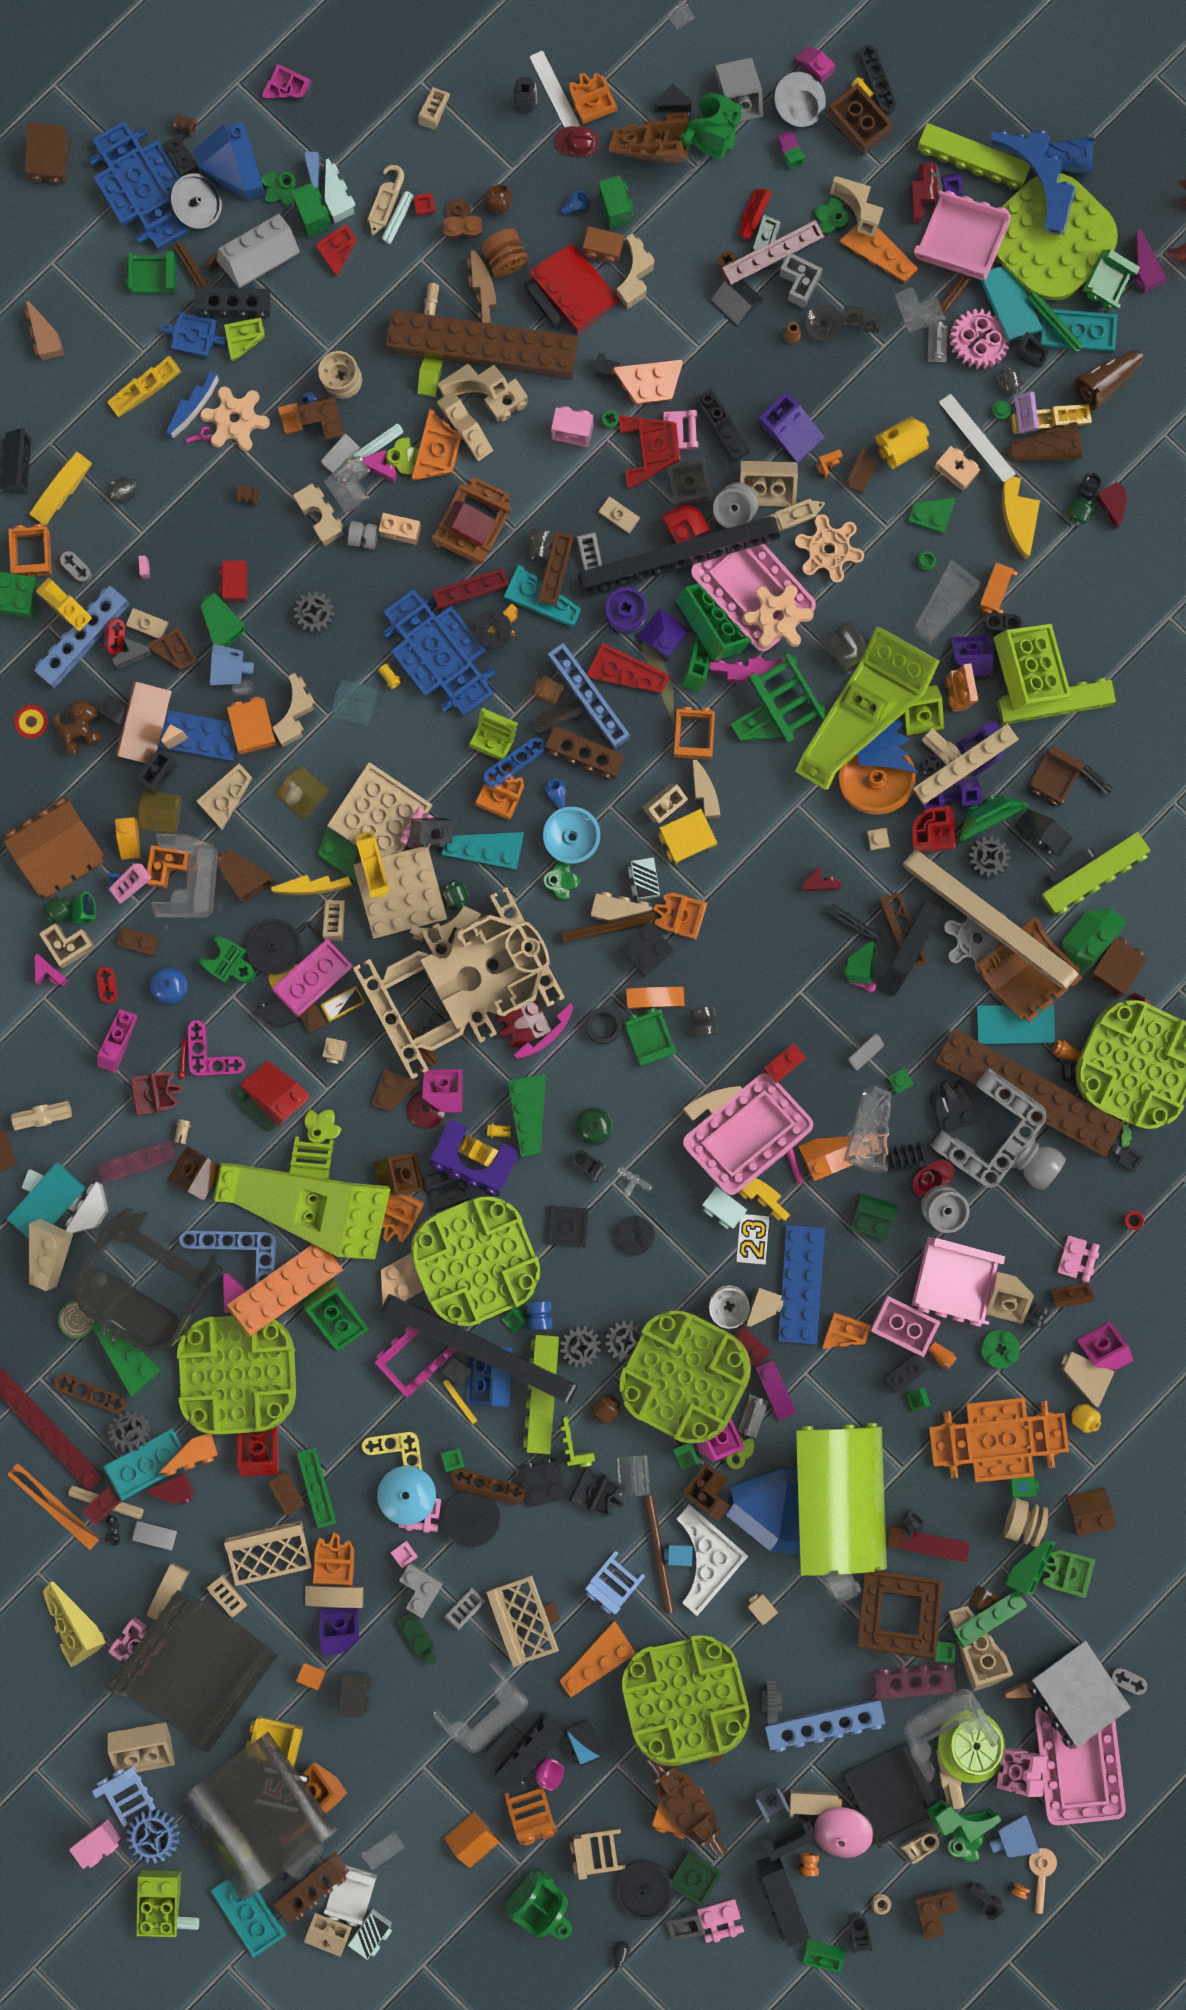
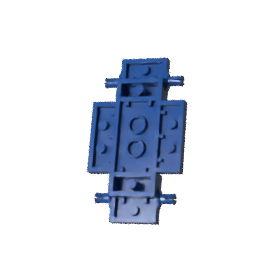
M123 121L93 138L98 154L89 158L91 164L95 165L103 160L109 167L95 175L94 179L121 225L124 226L139 217L144 226V232L135 236L138 243L149 238L159 251L190 233V229L182 226L173 217L168 202L172 185L181 177L159 140L142 149L138 139L148 135L145 128L143 127L134 133L129 129L126 122Z
M413 589L384 611V614L390 620L391 626L382 631V633L388 638L396 631L403 637L405 641L391 650V653L424 696H428L441 686L448 697V700L440 705L443 712L454 706L465 717L494 695V692L487 683V679L496 673L490 667L482 674L472 664L486 650L479 644L475 635L454 608L450 606L436 617L430 609V605L435 602L433 596L431 595L424 600Z

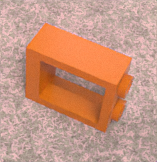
M35 524L33 527L28 528L18 525L14 526V529H8L11 574L31 577L52 575L49 529L42 524ZM43 536L45 564L18 565L17 538Z
M681 707V709H677L674 758L712 760L715 711H711L710 708L692 710L691 707ZM681 718L709 719L707 749L679 747Z

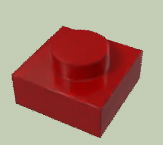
M432 193L414 196L417 216L435 213Z

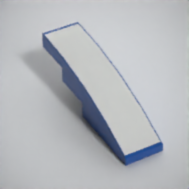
M210 371L204 386L196 385L189 401L181 399L166 432L170 439L175 438L202 410L220 380L217 373Z

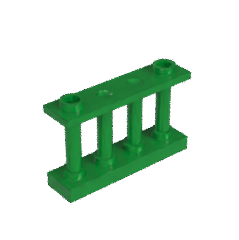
M785 652L782 654L785 659L782 663L762 675L752 672L746 677L781 732L783 740L790 742L795 739L792 734L797 728L817 716L820 720H825L826 710L821 703L818 704L796 666L798 662L795 656ZM789 667L795 677L776 689L767 691L764 687L765 681ZM799 683L804 693L783 707H776L773 702L775 698ZM809 700L813 710L793 723L786 724L783 719L784 714Z

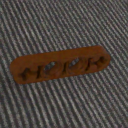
M60 1374L54 1381L57 1390L113 1413H120L127 1406L126 1399L123 1396L71 1375ZM67 1378L66 1382L73 1384V1380L76 1381L72 1392L69 1391L71 1389L69 1386L62 1388L59 1380ZM80 1384L87 1387V1392L84 1395H79L76 1391L77 1386ZM98 1391L103 1392L105 1395V1399L101 1403L97 1402L94 1398L95 1393ZM109 1395L112 1396L110 1398L112 1401L120 1399L122 1407H118L116 1410L115 1405L112 1403H108V1406H105L109 1400Z
M456 1469L451 1474L450 1483L456 1489L514 1505L520 1504L524 1499L525 1491L520 1485L463 1469ZM458 1476L462 1477L461 1481H457ZM481 1481L483 1486L477 1488L473 1485V1482ZM499 1486L502 1489V1491L500 1493H495L492 1490V1487ZM514 1492L518 1493L517 1497L513 1496Z

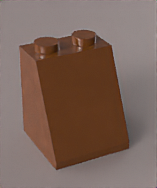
M27 123L25 173L32 182L48 181L54 185L66 184L71 138L65 126Z
M227 850L222 851L217 855L218 858L215 859L218 867L243 904L275 884V881L268 873L232 850L228 852Z
M1115 937L1087 976L1117 998L1127 993L1147 961V958L1144 957V952L1137 948H1131L1128 946L1129 943L1121 937L1119 939Z

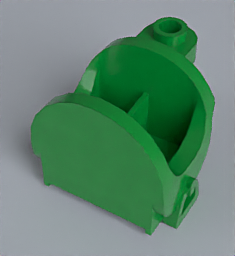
M707 93L701 97L698 103L699 110L705 118L689 121L679 141H682L683 148L687 150L693 144L707 155L716 159H722L727 150H732L737 140L735 133L743 114L741 111L743 106L734 103L723 95Z
M531 1869L515 1892L504 1903L506 1906L505 1914L536 1938H543L549 1933L558 1939L567 1938L572 1932V1925L563 1916L568 1904L565 1894L554 1883V1878L540 1869V1871L535 1872Z

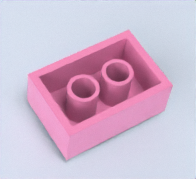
M886 1296L873 1321L870 1332L924 1357L939 1327L940 1321Z

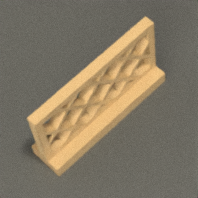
M302 1520L228 1537L224 1542L235 1586L312 1568ZM300 1535L302 1543L298 1549L288 1543L292 1537ZM279 1541L284 1544L279 1553L269 1548L272 1542ZM259 1545L265 1549L260 1558L250 1552L253 1546ZM286 1546L295 1551L291 1560L281 1555ZM241 1550L246 1554L240 1562L233 1557L232 1551ZM267 1551L277 1556L272 1565L262 1559ZM299 1553L305 1557L307 1564L299 1566L293 1560ZM248 1555L257 1560L253 1569L243 1564ZM278 1558L288 1563L285 1569L279 1570L274 1567ZM260 1562L269 1567L266 1574L261 1575L255 1571ZM240 1567L250 1572L247 1578L239 1580L237 1572Z
M532 1576L495 1587L486 1592L513 1667L559 1651ZM523 1583H529L531 1589L529 1595L519 1591ZM509 1589L515 1592L511 1601L504 1597L502 1590ZM517 1594L527 1599L524 1607L514 1603ZM529 1601L537 1605L538 1609L535 1614L526 1609ZM512 1606L521 1611L518 1620L510 1614ZM524 1613L533 1617L530 1626L521 1622ZM536 1619L543 1622L544 1629L542 1632L533 1628ZM519 1625L528 1630L525 1638L517 1633ZM531 1632L540 1636L537 1645L528 1641ZM543 1638L550 1642L552 1649L545 1650L539 1647ZM525 1644L535 1648L531 1656L526 1657L523 1650Z

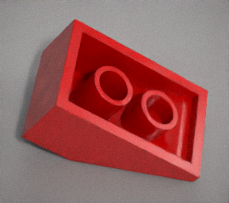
M269 1061L240 1084V1087L278 1127L301 1109L310 1098L309 1094L295 1080Z
M278 1426L262 1432L238 1433L237 1467L240 1477L279 1474Z

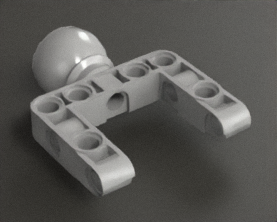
M987 1069L976 1085L1021 1118L1010 1132L1007 1141L1003 1145L1001 1144L991 1159L987 1161L975 1154V1150L959 1139H954L943 1132V1130L933 1141L931 1147L988 1188L996 1187L1010 1168L1018 1167V1170L1023 1169L1024 1176L1030 1185L1044 1191L1057 1176L1066 1161V1158L1057 1149L1048 1146L1039 1147V1143L1035 1142V1135L1046 1121V1109L991 1069ZM1002 1089H1007L1010 1091V1095L1003 1097L999 1092ZM1037 1111L1042 1114V1117L1034 1119L1031 1114ZM1022 1127H1028L1030 1129V1133L1022 1134L1020 1132V1129ZM961 1150L965 1155L963 1157H956L954 1152ZM1004 1157L1008 1162L1001 1165L997 1162V1159ZM992 1172L996 1175V1178L989 1180L985 1175Z

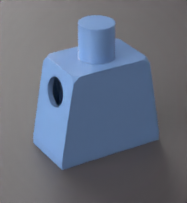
M213 644L210 685L241 683L242 673L253 674L254 663L243 662V651Z
M1025 1814L998 1828L997 1831L1000 1838L989 1841L993 1853L1004 1850L1008 1858L1039 1853Z

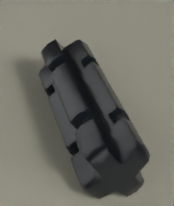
M1085 765L1080 773L1084 777H1088L1087 780L1098 790L1100 789L1104 796H1108L1113 791V788L1106 784V781L1096 772H1093L1089 765Z

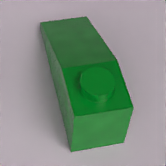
M697 635L685 668L681 686L699 692L706 680L711 657Z
M1046 1539L1008 1572L1006 1585L1026 1595L1033 1596L1056 1542Z

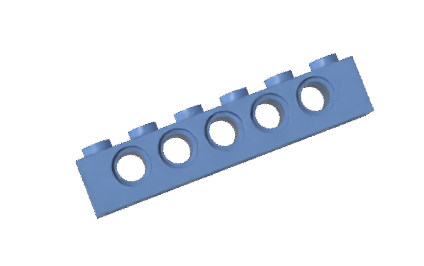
M111 586L104 588L99 593V598L96 602L90 603L86 608L87 613L92 618L98 619L97 624L90 626L88 622L80 631L74 627L70 631H65L61 636L62 640L49 649V654L45 659L42 658L37 662L34 671L55 689L105 633L107 621L114 617L118 618L130 605L129 602ZM110 604L108 611H102L103 605ZM85 632L83 639H76L78 633ZM67 646H72V652L64 654V649ZM53 661H60L57 668H51Z
M562 643L549 652L548 659L612 748L615 750L629 740L630 734L565 644Z
M875 1698L780 1720L777 1723H767L764 1726L770 1750L781 1752L786 1750L787 1746L793 1745L794 1748L805 1746V1742L813 1741V1743L823 1742L826 1737L832 1736V1739L843 1737V1734L851 1732L852 1735L863 1732L862 1729L870 1728V1730L882 1728L881 1725L886 1723L880 1699ZM862 1712H866L869 1715L865 1722L858 1720V1716ZM842 1717L849 1718L847 1726L839 1725V1720ZM823 1721L830 1722V1728L826 1731L820 1729V1724ZM803 1726H810V1734H801ZM790 1730L792 1737L787 1740L781 1737L782 1732Z

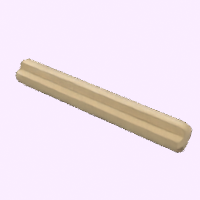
M71 1486L68 1495L91 1503L100 1494ZM121 1502L112 1510L137 1519H141L144 1512L142 1508Z

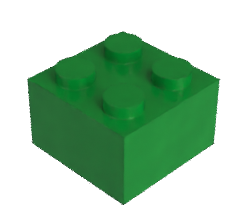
M620 175L599 182V198L610 230L631 224V217L634 216L633 203L631 198L628 199L627 184L625 181L622 182Z
M310 183L291 191L296 209L308 237L310 238L330 230L328 223L331 220L328 210L323 204L319 189H314L313 184Z
M0 572V614L28 619L34 618L38 595L36 590L39 588L40 583L36 577Z

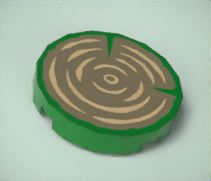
M79 1300L69 1302L63 1306L58 1316L60 1330L64 1335L73 1339H82L92 1334L94 1331L93 1326L97 1324L98 1320L94 1308L87 1302Z

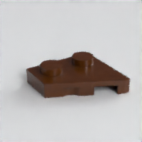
M180 628L147 644L149 649L179 670H183L198 662Z
M385 1069L372 1106L391 1112L419 1085L420 1081Z

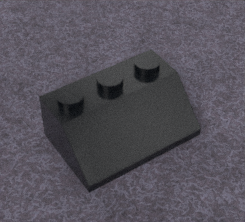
M24 428L6 432L5 439H2L4 457L0 459V467L3 469L2 475H0V487L4 493L27 494L32 439Z

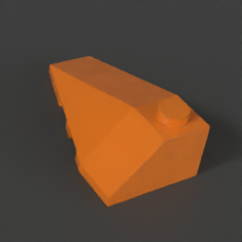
M877 1134L819 1138L798 1146L813 1182L884 1152Z
M313 1763L303 1773L310 1777L299 1815L294 1814V1816L301 1817V1825L279 1837L284 1846L288 1845L331 1810L347 1794L338 1778L317 1763Z

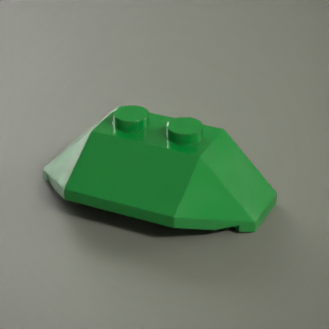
M992 795L985 799L986 803L981 806L975 804L969 807V812L964 817L959 833L958 843L960 844L1026 810L1029 807L1028 804L1003 795L998 797Z
M1112 909L1086 911L1062 940L1063 953L1080 969L1081 977L1095 964L1127 922Z

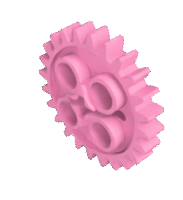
M974 309L972 314L969 311L965 313V316L961 314L958 318L959 320L956 319L954 322V326L950 330L953 333L949 336L950 339H953L950 345L955 346L952 352L959 353L956 358H964L962 363L964 364L968 361L969 367L976 364V369H979L980 365L986 369L988 364L991 367L995 365V362L999 364L1005 357V352L1009 350L1007 345L1010 342H1007L1001 326L996 320V315L991 317V311L984 314L983 309L979 313ZM977 325L983 326L984 329L979 328ZM989 329L992 330L991 332L986 334L984 339H980ZM989 338L994 339L996 343L991 342ZM976 339H980L972 348H968L974 344ZM976 349L981 350L983 354L978 353Z

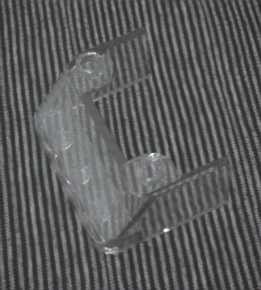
M156 834L160 848L177 849L179 853L189 854L187 889L180 888L173 891L170 902H151L155 917H209L214 908L218 860L216 847L213 844L189 835Z
M494 1659L490 1661L489 1666L502 1680L495 1687L494 1693L500 1704L472 1729L462 1721L451 1725L438 1709L433 1714V1717L451 1738L470 1753L480 1752L519 1717L528 1706L527 1697Z
M961 1689L909 1718L904 1725L911 1755L928 1783L932 1781L936 1773L928 1760L931 1756V1748L927 1742L960 1724L968 1734H976L982 1730L991 1747L997 1744L999 1736L970 1690Z

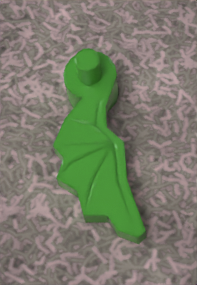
M1120 1120L1124 1123L1122 1133L1120 1134V1147L1125 1149L1127 1145H1130L1132 1132L1128 1128L1129 1123Z

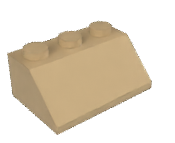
M741 461L740 483L749 485L756 492L759 506L790 507L796 504L797 462Z
M756 1288L750 1305V1312L744 1325L753 1326L775 1315L776 1312H780L784 1302L781 1300L782 1296Z
M166 1722L108 1733V1754L115 1772L122 1768L125 1771L132 1766H135V1772L175 1765L171 1736Z

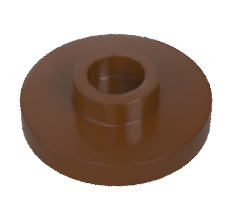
M454 199L446 207L447 218L459 217L463 219L471 215L469 204L462 199Z

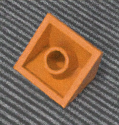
M475 1811L444 1837L455 1856L469 1868L500 1842Z

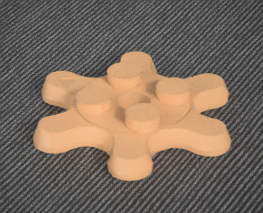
M221 387L218 390V397L221 400L220 406L216 409L205 408L200 413V417L204 422H211L216 425L217 430L211 437V444L219 448L223 446L226 440L235 439L242 451H249L253 445L249 437L250 432L256 428L267 429L270 425V420L267 416H260L254 412V406L260 399L259 393L255 390H250L245 397L236 399L233 397L230 388ZM239 414V421L231 422L230 415Z
M819 515L815 519L817 532L813 536L800 534L795 539L797 547L806 549L810 553V558L804 563L802 569L806 575H813L818 569L825 568L829 571L833 582H841L844 578L842 565L846 561L859 563L864 558L862 550L855 549L849 544V539L855 534L857 528L853 522H846L840 529H834L830 526L826 515ZM832 545L835 551L831 554L825 553L824 547Z
M792 584L786 585L779 596L771 595L765 586H759L756 589L755 596L760 601V607L756 611L745 612L742 620L746 625H758L762 629V635L758 640L761 648L768 649L771 647L773 640L777 637H783L791 647H797L800 644L801 637L796 632V625L800 622L811 621L814 614L810 608H798L795 606L794 598L798 592L796 586ZM781 611L784 617L782 620L777 621L773 618V613Z

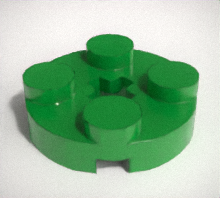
M994 1330L985 1336L981 1343L980 1351L986 1363L992 1367L1004 1369L1012 1366L1018 1360L1020 1345L1017 1338L1011 1332ZM1000 1343L1002 1346H1005L1002 1355L995 1351V1348H998Z

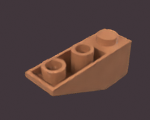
M27 301L28 308L25 309L27 320H31L32 326L29 327L31 337H35L36 344H33L36 356L39 355L42 361L64 356L58 333L36 308Z

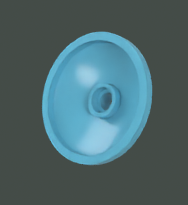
M565 807L557 810L548 818L543 830V840L547 851L556 860L567 864H577L589 859L597 850L600 843V828L596 819L588 811L579 807ZM574 834L576 838L569 840L568 836Z
M414 1466L397 1467L388 1472L381 1480L377 1493L378 1504L383 1514L392 1522L401 1525L416 1524L424 1520L431 1513L436 1501V1489L430 1476L423 1470ZM404 1492L409 1493V1498L407 1500L403 1499L402 1494Z

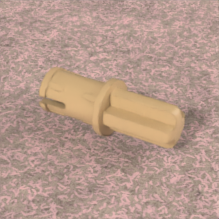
M436 283L428 284L426 299H424V314L435 316L439 285Z

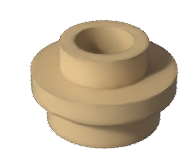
M877 1894L871 1901V1907L875 1913L883 1915L890 1910L891 1901L886 1895ZM884 1901V1906L878 1907L877 1903Z

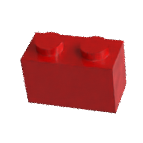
M245 560L223 561V567H219V576L222 578V585H219V595L223 598L224 602H247L248 565Z
M793 1043L764 1067L763 1070L777 1083L803 1062L806 1057Z

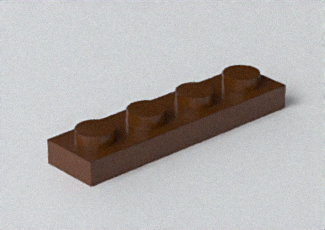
M555 532L538 600L539 603L557 607L574 535Z

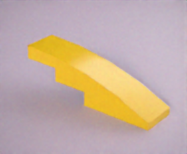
M168 356L155 368L151 367L138 379L134 378L107 403L115 414L120 417L151 397L182 371L172 357Z
M1089 404L1056 406L1052 409L1037 410L1039 429L1029 433L1048 431L1077 421L1078 426L1091 424ZM1012 414L1013 434H1021L1019 433L1017 414Z
M76 452L54 478L29 514L41 524L47 525L56 510L62 507L69 494L74 493L92 463L79 452Z
M305 875L271 888L274 894L314 895L337 891L353 885L349 876L331 882L329 876L310 881L309 876Z

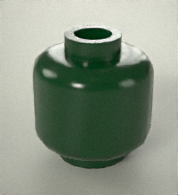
M1081 496L1074 498L1066 511L1067 516L1070 517L1069 521L1078 526L1080 523L1087 524L1095 510L1092 506L1093 503Z
M456 879L443 886L442 896L448 907L460 909L467 905L466 901L469 899L470 894L462 881H457Z
M54 896L43 906L44 912L42 914L51 924H61L71 915L69 908L71 904L65 897L59 898Z

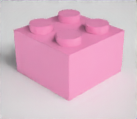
M561 406V408L556 407L551 428L552 440L589 447L593 430V415L585 410L577 412L565 406Z
M107 1819L77 1841L69 1850L82 1869L87 1866L92 1868L103 1858V1854L108 1856L119 1846L118 1841L121 1837Z

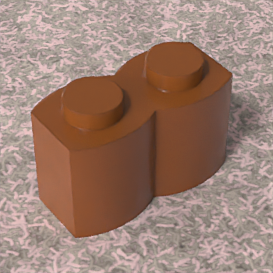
M468 216L463 219L448 217L444 219V235L449 238H458L463 235L471 238L481 236L482 220L476 216Z

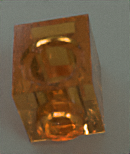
M543 676L542 680H537L533 689L536 690L535 696L556 706L564 691V686Z

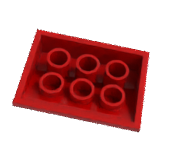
M574 244L545 259L529 272L530 280L535 281L555 310L577 336L621 301Z

